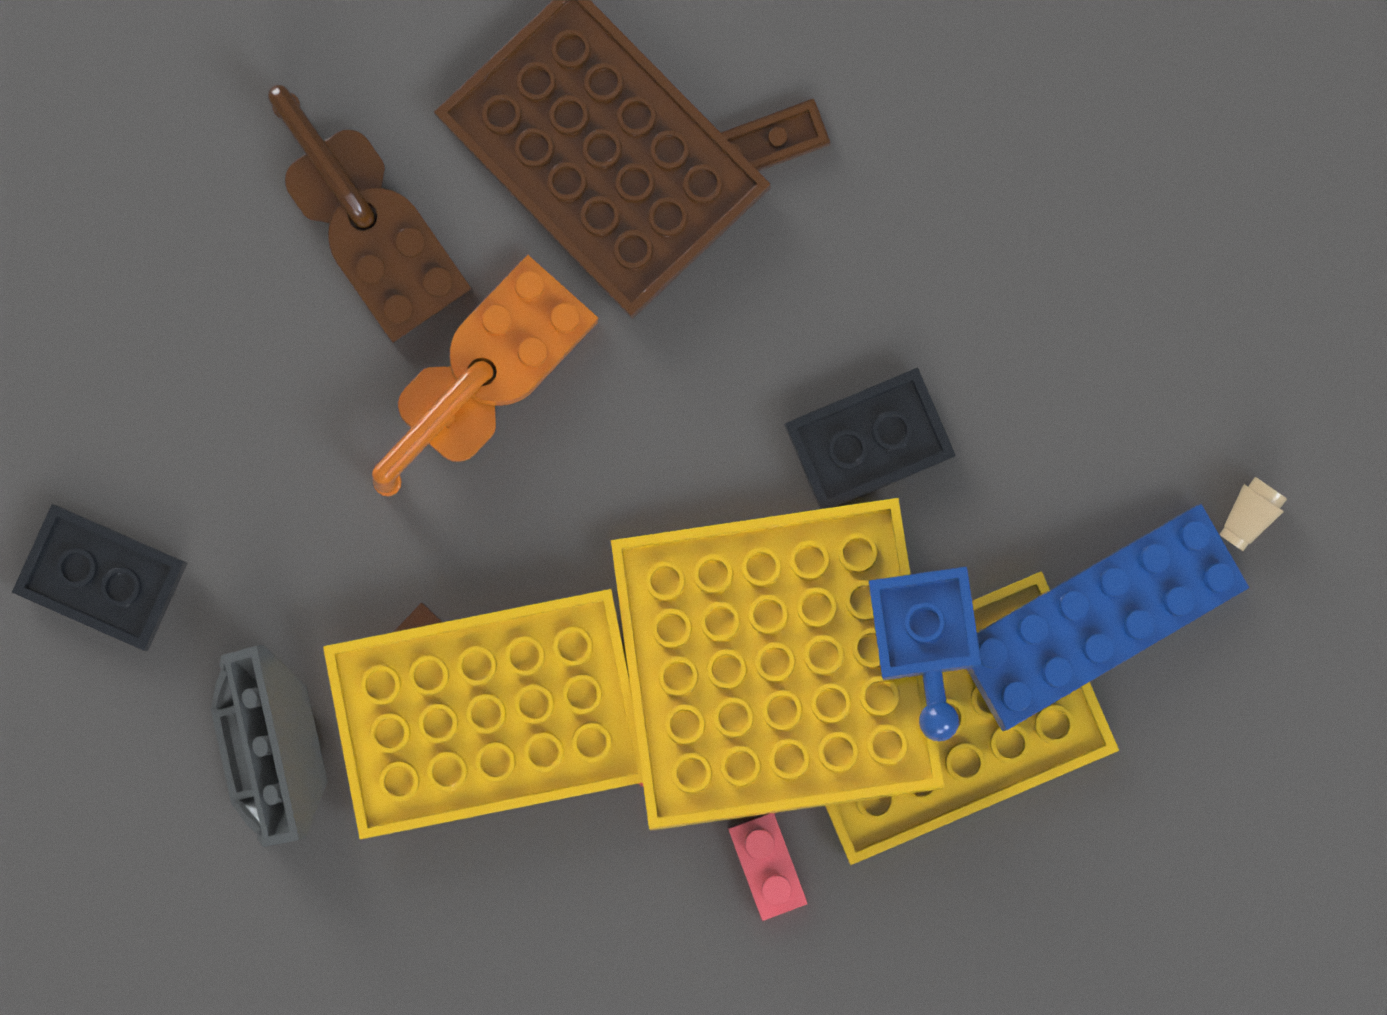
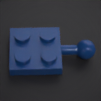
M967 566L869 580L883 681L922 675L927 706L922 710L919 717L920 729L927 738L933 741L950 739L958 730L959 716L956 710L946 702L942 672L982 667Z

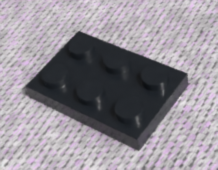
M918 367L784 424L820 509L838 507L956 456Z
M52 504L12 593L138 649L148 651L188 563Z

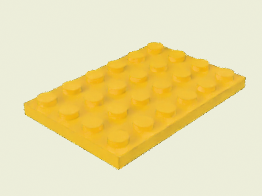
M1042 571L972 600L976 631L978 632L1049 591L1050 589ZM967 669L942 672L946 702L956 710L959 716V727L956 733L948 740L937 741L944 789L825 805L849 864L853 865L1119 751L1090 682L1014 727L1002 731Z
M612 589L323 646L359 839L643 783L629 675Z

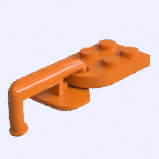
M527 255L459 326L451 343V366L423 369L402 391L398 401L399 414L411 429L374 467L372 477L375 490L382 496L389 497L395 495L401 488L400 474L428 444L450 461L462 462L472 458L495 433V406L513 404L530 395L598 323L599 318L534 259ZM493 368L495 369V372H496V377H495V379L493 378V374H494Z

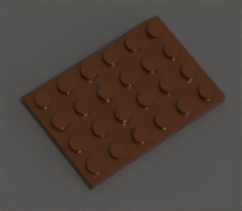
M591 0L551 1L434 111L435 116L631 319L637 316L771 189V184Z

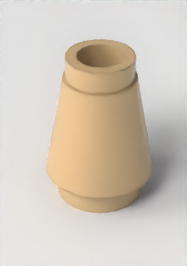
M1254 477L1249 486L1243 484L1224 525V529L1219 535L1244 551L1248 544H1251L1284 512L1280 508L1287 498Z

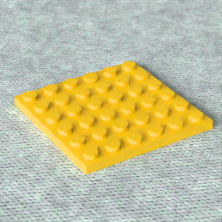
M899 498L611 540L650 830L944 789L938 743L927 738L919 725L920 714L927 706L923 676L883 681L869 580L911 575Z

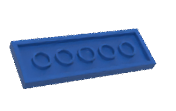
M1199 504L979 630L977 637L982 667L969 668L967 670L1000 729L1006 731L1242 593L1249 586L1202 504Z

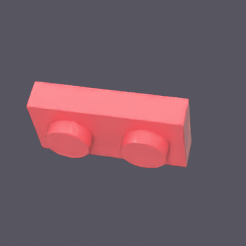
M774 813L764 814L728 828L762 921L808 904Z

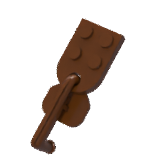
M283 85L272 86L268 92V99L272 104L274 114L284 121L306 153L289 166L285 175L286 189L305 217L313 221L330 224L328 240L336 263L392 343L470 291L472 288L415 206L401 194L382 188L385 165L369 140L358 131L342 130L323 141L301 109L298 97L290 93Z

